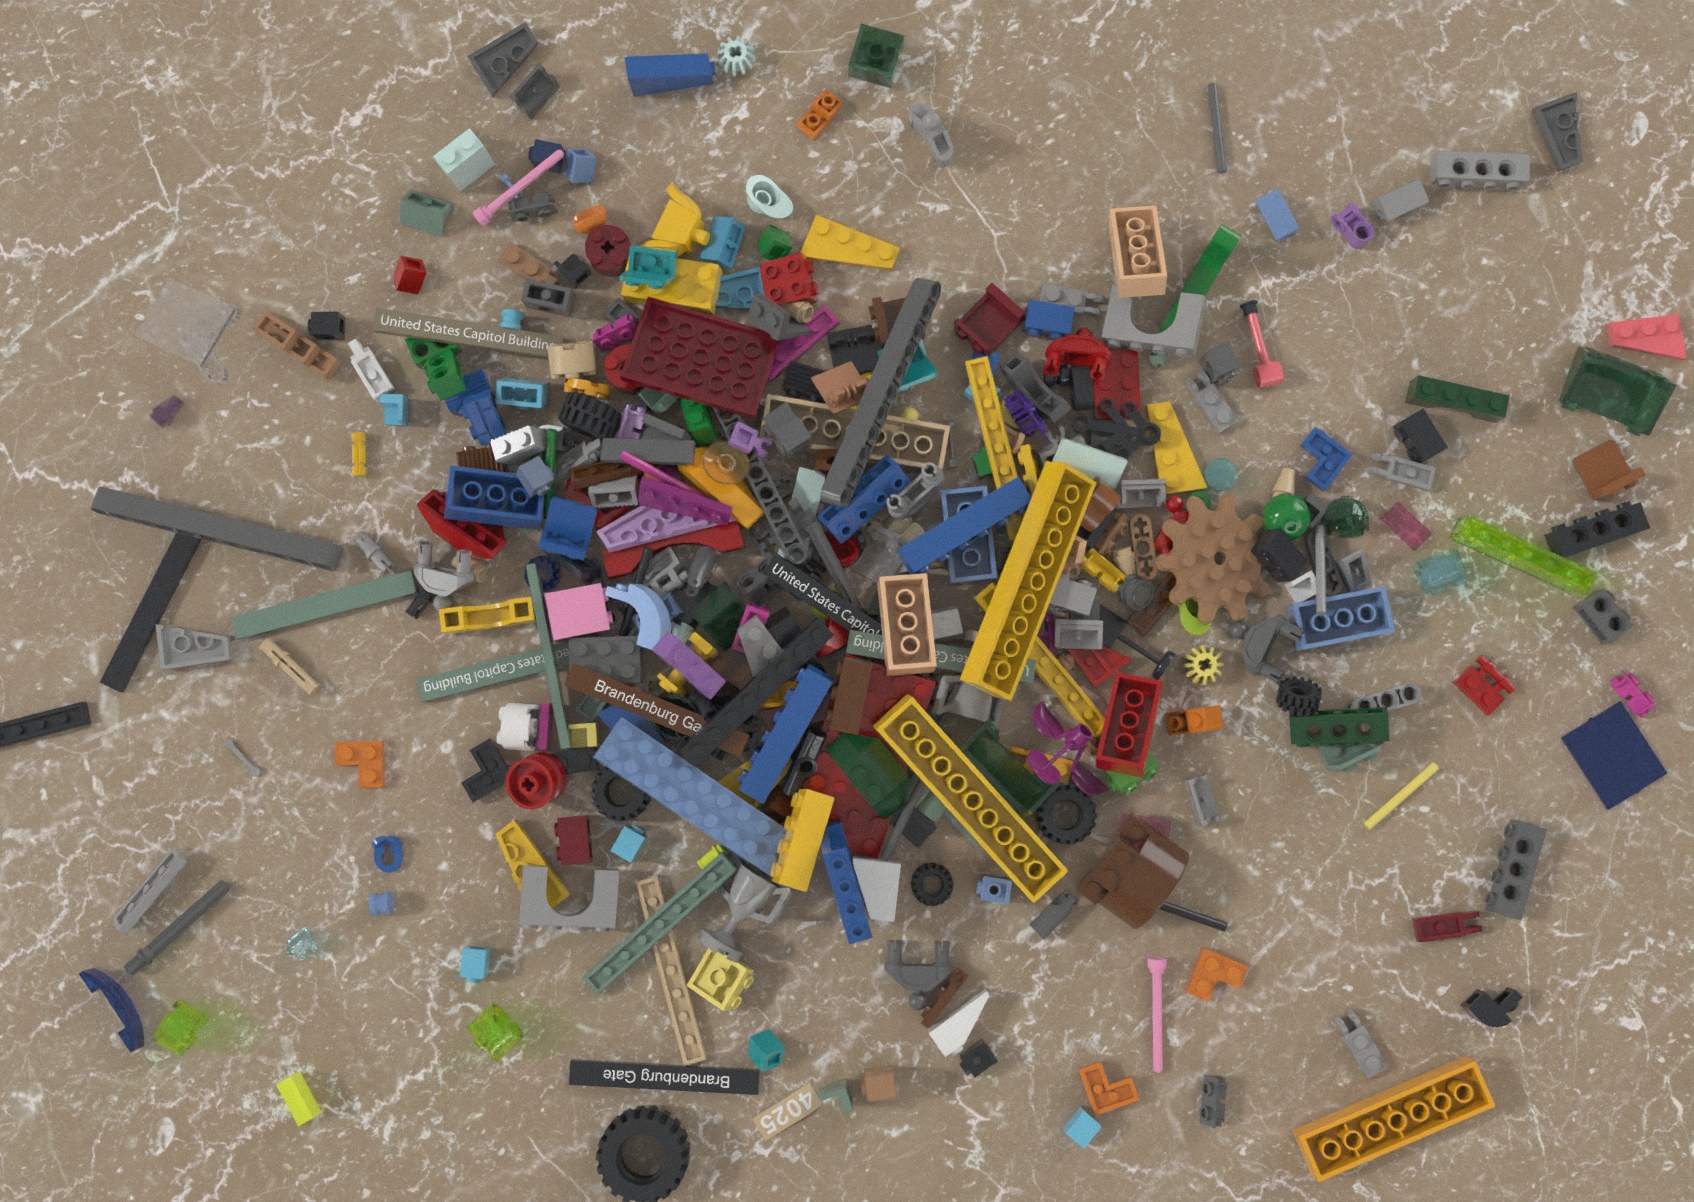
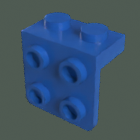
M553 497L538 548L548 553L565 555L570 559L584 561L597 509L586 504Z

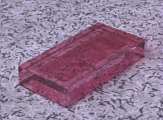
M1399 501L1380 518L1413 551L1417 550L1432 534Z

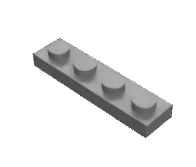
M174 846L112 920L117 932L126 935L131 928L135 927L139 918L146 910L152 907L155 899L168 888L171 880L184 869L187 860L181 849Z

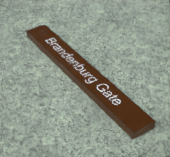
M573 663L564 684L567 687L689 737H692L707 722L703 719L702 715ZM735 730L717 748L741 757L750 735Z

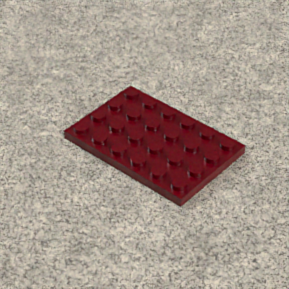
M648 296L623 366L620 380L755 420L780 341L773 339L764 330Z

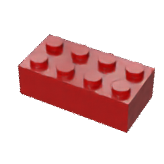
M1116 672L1096 755V768L1143 778L1161 699L1163 681Z

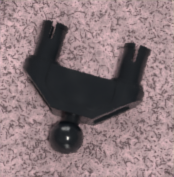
M726 681L711 700L695 689L689 697V701L693 707L699 709L703 719L707 721L717 713L716 709H721L740 689ZM754 715L749 716L742 725L750 724L754 720Z

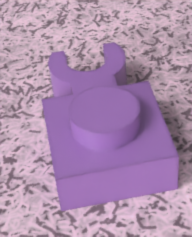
M737 422L727 444L747 454L753 449L759 457H765L768 452L764 451L761 445L769 447L772 441L768 438H757L759 431Z

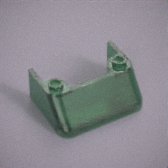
M990 717L966 738L958 748L1012 809L1023 818L1032 814L1058 788V785L1053 784L1049 786L1037 774H1031L999 742L1000 737L998 734L1000 731L992 724L994 720Z

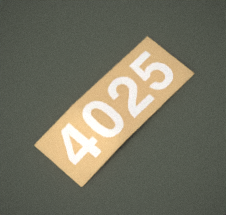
M809 1082L788 1097L755 1116L752 1120L764 1140L767 1141L823 1104L819 1101L818 1095Z

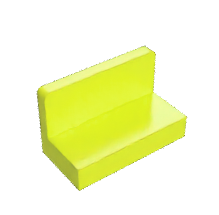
M300 1071L276 1084L298 1127L322 1113Z

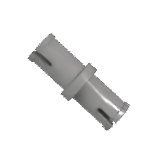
M365 531L359 533L364 541L356 535L353 541L364 551L365 557L369 561L372 560L383 574L389 573L387 567L392 570L395 564L382 552L383 548L380 545H376Z

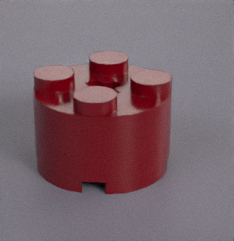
M602 225L591 229L585 242V253L590 264L599 274L605 277H617L626 271L631 242L623 229L613 225Z

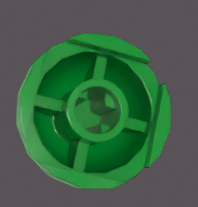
M1279 494L1272 497L1264 506L1262 518L1266 530L1280 528L1290 540L1301 537L1310 525V511L1306 502L1298 495Z

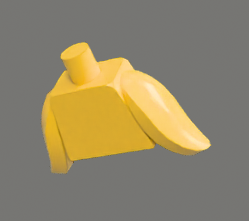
M671 182L666 187L671 199L651 237L653 240L644 242L639 246L676 250L677 257H679L684 252L691 253L697 243L704 246L707 245L710 240V233L703 230L705 224L701 220L702 214L699 206Z

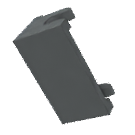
M538 63L509 97L513 105L532 120L560 88V85L557 83L556 78L552 74L549 75L545 68Z

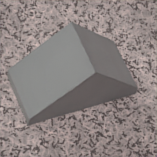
M1362 548L1335 561L1340 577L1350 593L1371 584L1366 555Z

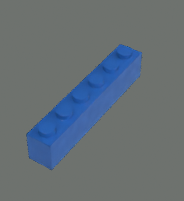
M1018 476L900 547L896 552L910 574L915 572L923 574L931 569L929 564L937 560L938 563H941L951 556L949 552L957 548L960 551L970 545L968 540L976 536L979 540L990 533L989 527L994 524L1000 527L1010 521L1009 515L1015 512L1018 516L1025 512L1028 508L1027 504L1030 503L1031 496Z
M810 664L806 670L801 668L795 679L799 682L795 690L790 688L783 700L787 702L784 710L778 709L772 720L776 724L772 731L766 730L761 739L764 743L762 749L755 750L750 759L753 765L749 771L744 769L738 780L742 783L739 791L762 804L767 799L834 680V677Z

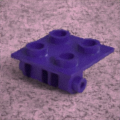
M1015 388L1016 395L1014 397L1009 395L1004 399V405L1010 412L1011 417L1015 419V423L1027 437L1034 435V430L1038 428L1047 440L1048 437L1044 431L1048 428L1036 413L1034 405L1025 393L1019 394Z

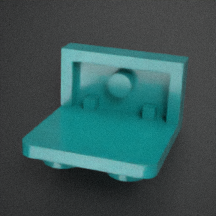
M631 245L629 270L620 275V281H625L628 286H640L641 283L649 284L651 289H663V286L668 285L676 278L677 251Z
M922 338L900 386L899 391L901 392L907 391L919 383H927L938 375L936 368L927 356ZM883 349L877 351L878 357H880Z

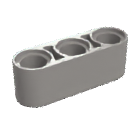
M1414 683L1396 685L1353 699L1350 702L1349 709L1359 708V704L1362 701L1367 705V708L1385 707L1381 703V698L1383 695H1386L1389 698L1387 706L1389 712L1418 702L1422 695L1421 689ZM1405 688L1411 691V698L1409 700L1403 695Z

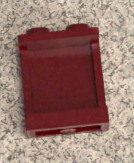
M991 283L986 288L985 295L960 320L956 319L954 321V332L960 339H967L972 344L971 348L978 355L983 354L985 357H989L1025 320V311L996 285Z

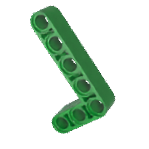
M1221 224L1205 248L1181 292L1206 296L1223 264L1235 249L1242 235ZM1180 294L1158 333L1168 329L1174 322Z

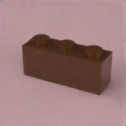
M843 656L842 662H837L835 675L839 676L837 685L832 686L830 699H834L833 706L827 709L825 722L829 723L830 730L858 735L873 666L871 661Z

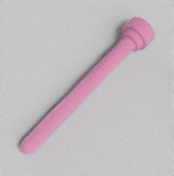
M555 151L490 205L480 206L473 211V215L484 227L492 221L491 218L494 217L493 214L561 160L564 156L563 151Z
M1148 957L1147 968L1152 973L1153 1070L1156 1073H1160L1163 1069L1162 974L1164 969L1167 968V959L1164 957Z

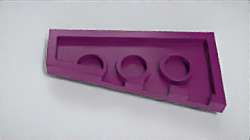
M645 476L642 477L638 497V505L702 519L716 524L728 525L733 508L729 505Z

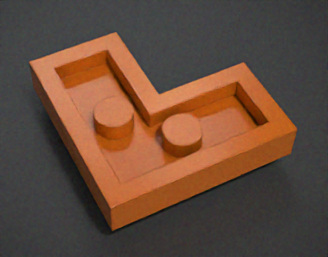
M384 741L335 742V766L359 765V788L385 787Z
M1202 947L1185 992L1209 1002L1217 980L1240 989L1248 966Z
M1101 1061L1078 1068L1094 1116L1140 1100L1131 1076L1108 1083Z

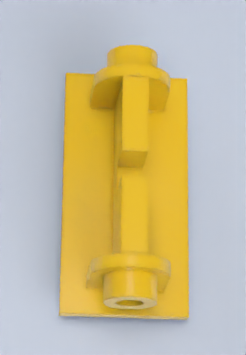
M1094 548L1090 549L1083 557V562L1079 563L1082 566L1081 569L1086 570L1091 576L1099 578L1098 581L1109 592L1115 593L1119 585L1125 581L1126 575Z

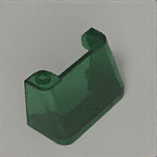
M1579 344L1560 394L1559 402L1562 403L1561 407L1574 412L1575 409L1581 410L1582 408L1623 423L1628 427L1626 431L1633 435L1640 436L1643 433L1649 436L1677 385L1660 373Z

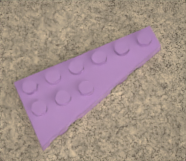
M640 506L598 530L597 534L610 553L720 524ZM731 517L729 522L735 521V519Z

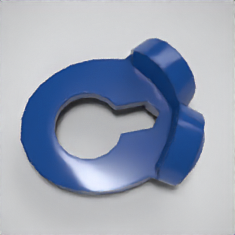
M380 836L371 843L375 849V864L381 871L390 873L400 867L403 860V850L401 847L403 842L401 839L395 836ZM387 844L390 845L391 852L395 856V861L391 865H385L382 862V856L386 852L385 846Z

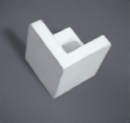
M1312 571L1306 572L1295 580L1284 584L1295 603L1302 602L1316 594V577Z

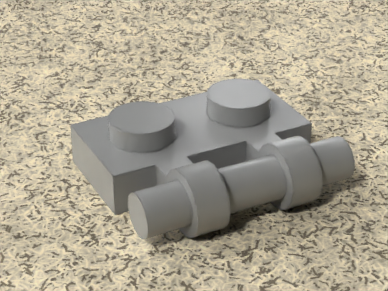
M671 546L650 560L643 585L653 589L660 598L676 588L680 589L685 585L684 582L688 580V572L686 570L678 575L677 571L684 565ZM670 577L671 581L662 587L660 583Z

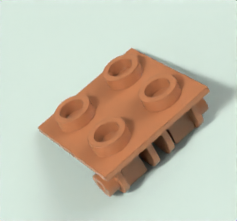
M852 361L811 377V380L833 415L858 405L869 382V379L860 376Z

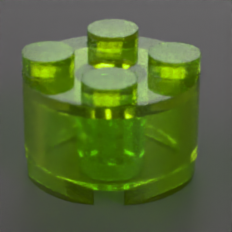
M178 999L172 1006L175 1008V1011L165 1015L153 1035L154 1039L152 1042L177 1056H183L186 1050H189L196 1041L197 1037L194 1035L199 1029L204 1027L209 1016L204 1011L184 1000Z
M492 1003L470 1022L466 1028L476 1037L473 1040L474 1044L482 1051L487 1049L491 1057L499 1062L524 1035L517 1023L514 1022L512 1024L507 1018L509 1014L497 1004Z

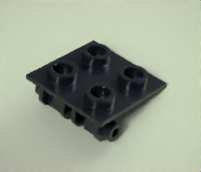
M872 325L827 333L833 368L852 361L858 373L875 369L878 356Z

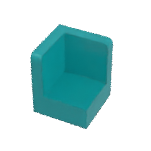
M768 1029L750 1036L747 1054L762 1072L782 1065L785 1046L771 1030Z

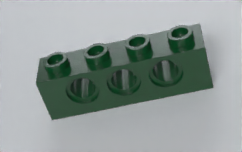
M1387 707L1318 710L1313 715L1310 713L1309 716L1304 714L1297 716V713L1289 714L1291 745H1296L1297 747H1309L1311 744H1320L1321 746L1328 747L1334 746L1335 743L1355 746L1360 744V742L1380 745L1384 741H1390ZM1362 723L1370 725L1367 731L1357 729L1358 725ZM1337 724H1342L1346 727L1342 732H1336L1332 728ZM1312 725H1317L1321 730L1318 733H1312L1308 728Z

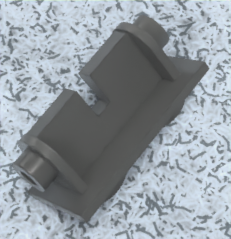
M548 192L532 195L533 203L531 204L529 203L528 196L513 198L512 201L508 202V213L513 221L525 222L529 218L549 217L557 213L553 193L548 194Z
M1204 1074L1202 1102L1199 1112L1200 1123L1212 1128H1216V1126L1221 1127L1222 1122H1224L1225 1104L1218 1103V1099L1226 1100L1228 1083L1225 1082V1077L1216 1076L1215 1078Z

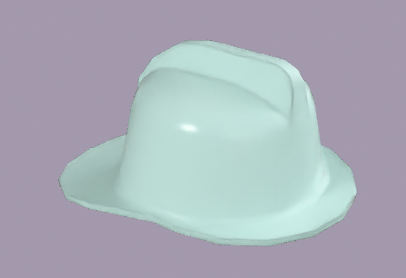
M755 175L748 179L746 183L747 202L754 212L779 219L786 218L792 213V201L770 178L763 175Z

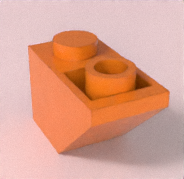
M1220 705L1165 713L1169 736L1224 728Z

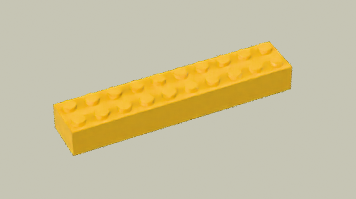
M1046 461L960 677L961 681L993 697L1012 701L1097 483L1065 462Z
M908 694L904 696L873 725L874 729L1030 901L1035 903L1068 872L1065 866L912 696Z

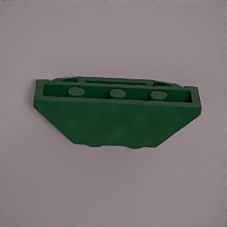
M844 732L826 746V749L842 772L884 820L904 805L908 773L878 737Z

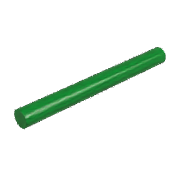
M547 429L545 466L548 465L554 474L556 429ZM554 481L550 487L551 490L544 494L543 519L545 520L547 519L551 499L554 497Z

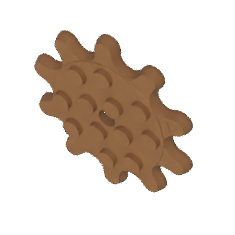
M1228 494L1222 495L1219 498L1218 506L1213 511L1206 508L1201 498L1196 496L1190 497L1186 503L1189 512L1187 522L1181 524L1173 519H1168L1162 525L1164 534L1170 537L1173 542V548L1170 553L1159 555L1156 558L1155 564L1158 570L1163 572L1169 571L1176 576V585L1170 591L1169 599L1174 605H1181L1187 599L1195 600L1198 605L1197 617L1203 624L1211 623L1215 618L1217 609L1220 607L1227 609L1234 621H1242L1247 615L1245 607L1246 596L1253 594L1258 598H1265L1271 591L1269 584L1261 577L1262 565L1250 552L1257 542V532L1263 526V518L1258 514H1251L1246 519L1241 520L1235 512L1236 500ZM1216 552L1223 556L1219 565L1214 561Z

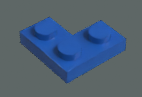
M1317 427L1312 429L1300 445L1301 448L1318 460L1305 479L1322 492L1328 488L1353 455Z

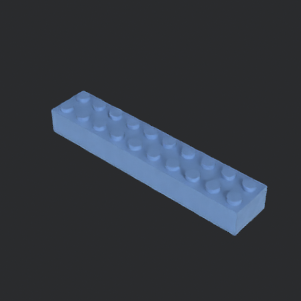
M621 717L593 758L772 879L773 877L770 876L771 867L774 862L777 863L780 853H777L780 839L785 838L787 830H784L783 826Z

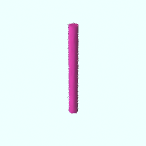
M624 450L619 456V459L665 484L703 497L706 496Z

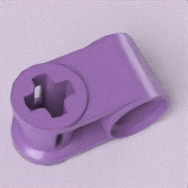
M1349 203L1345 210L1331 216L1333 226L1343 235L1352 248L1361 249L1365 247L1373 237L1374 229L1354 203ZM1356 232L1364 234L1365 239L1359 238Z

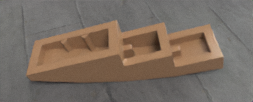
M267 311L263 313L253 327V330L328 381L342 363Z

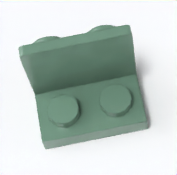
M1358 725L1357 729L1362 731L1360 725ZM1360 742V744L1355 746L1345 745V743H1335L1334 746L1328 747L1315 744L1327 770H1336L1337 772L1342 770L1347 772L1357 767L1356 762L1370 761L1378 757L1377 752L1383 750L1381 745H1369L1368 742Z

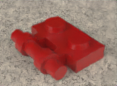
M1480 655L1475 660L1481 666L1477 671L1472 666H1468L1452 683L1486 716H1489L1505 700L1499 692L1504 689L1508 694H1511L1516 690V687L1511 683V679L1507 675H1503L1495 667L1496 664L1492 660H1487L1483 655ZM1486 674H1489L1496 681L1493 686L1484 678Z

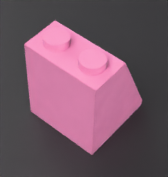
M601 583L546 593L544 595L553 642L610 630L609 625L613 624L611 610L606 611L605 602L609 601V599L605 595L606 588H602Z

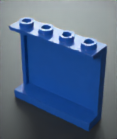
M838 820L827 823L821 842L822 855L848 942L853 944L873 938L865 913V909H867L854 869L842 822Z

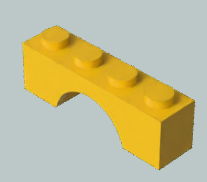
M532 597L510 599L490 605L439 609L441 633L445 634L536 622Z

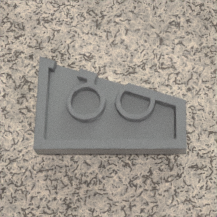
M155 624L161 670L233 660L230 637Z

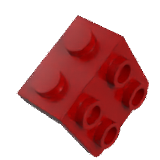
M802 252L760 264L759 269L764 295L779 306L800 300L808 301L810 304L817 303L816 295H819V289L816 281L813 282L814 264Z

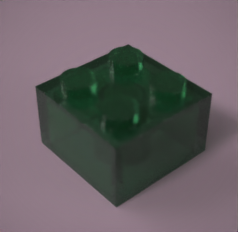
M861 23L848 65V76L892 88L904 49L905 35Z
M724 581L696 605L690 613L722 650L725 651L734 642L746 605Z

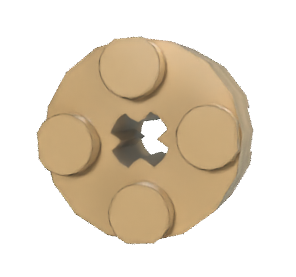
M592 341L547 346L551 379L565 377L564 374L566 378L580 377L582 372L583 375L597 374Z

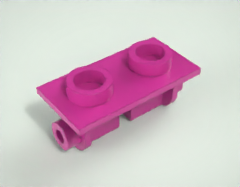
M626 314L615 320V328L609 323L596 329V332L593 333L594 338L591 341L604 352L626 340L632 339L637 329V326L634 324L637 322L633 314Z
M1621 670L1623 677L1615 676L1610 680L1612 683L1611 687L1622 699L1628 695L1632 696L1625 703L1636 716L1645 717L1649 713V708L1654 712L1656 711L1653 705L1656 702L1648 691L1643 693L1637 687L1641 683L1632 673L1627 675L1624 670Z

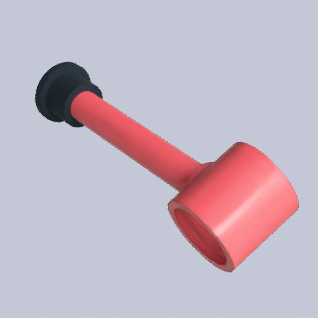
M1251 300L1242 303L1240 309H1243L1244 316L1248 318L1260 365L1254 366L1253 374L1255 383L1260 389L1281 384L1284 378L1279 361H1269L1256 315L1258 313L1256 306L1258 301Z

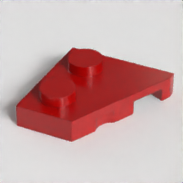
M1102 645V650H1066L1074 658L1075 663L1094 687L1131 660L1129 657Z

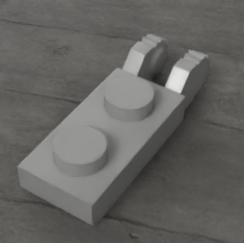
M1043 282L1039 301L1075 307L1074 314L1082 316L1084 314L1101 317L1102 311L1100 309L1085 307L1086 301L1102 304L1105 302V297L1088 293L1087 291Z
M1200 369L1197 371V377L1205 387L1203 390L1199 391L1195 381L1190 377L1185 379V383L1193 395L1192 398L1216 433L1220 434L1239 420L1215 385L1211 384L1210 378L1206 375L1205 371Z
M1378 453L1371 454V460L1387 463V468L1384 470L1377 467H1368L1367 473L1421 490H1431L1437 468L1396 456H1386Z
M1350 1009L1347 1011V1015L1352 1021L1354 1028L1348 1031L1345 1022L1339 1016L1334 1021L1362 1073L1369 1079L1388 1068V1065L1365 1026L1361 1024L1356 1013Z

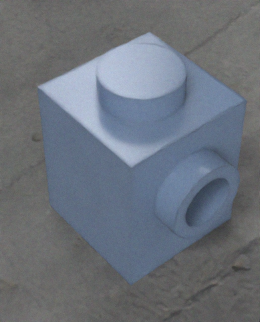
M539 456L520 465L516 476L530 497L537 494L542 496L551 490L550 487L554 481V474L548 465L545 466Z

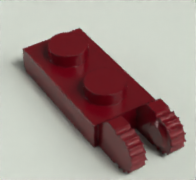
M1458 911L1412 918L1416 942L1463 937L1466 934L1482 932V926L1470 925L1464 927L1463 919L1479 917V911Z

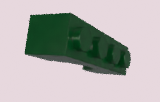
M1418 375L1409 382L1405 403L1425 408L1444 407L1457 409L1469 413L1475 419L1496 423L1506 417L1510 395Z

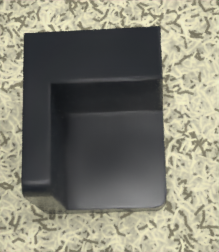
M571 254L561 264L558 261L554 262L559 272L575 289L592 274L589 267L575 254Z

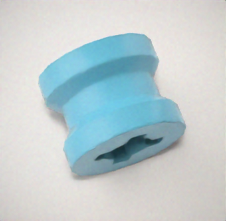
M512 309L501 310L503 320L499 327L522 330L521 320L524 319L523 312Z

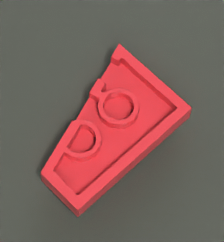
M1679 314L1607 324L1611 347L1635 352L1643 351L1653 353L1655 356L1673 357L1681 361L1687 359Z

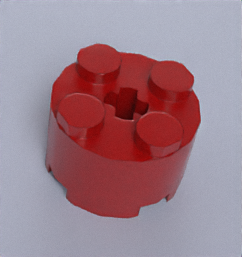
M624 344L615 347L605 358V373L611 385L618 392L636 395L639 390H643L645 387L620 380V375L631 344Z

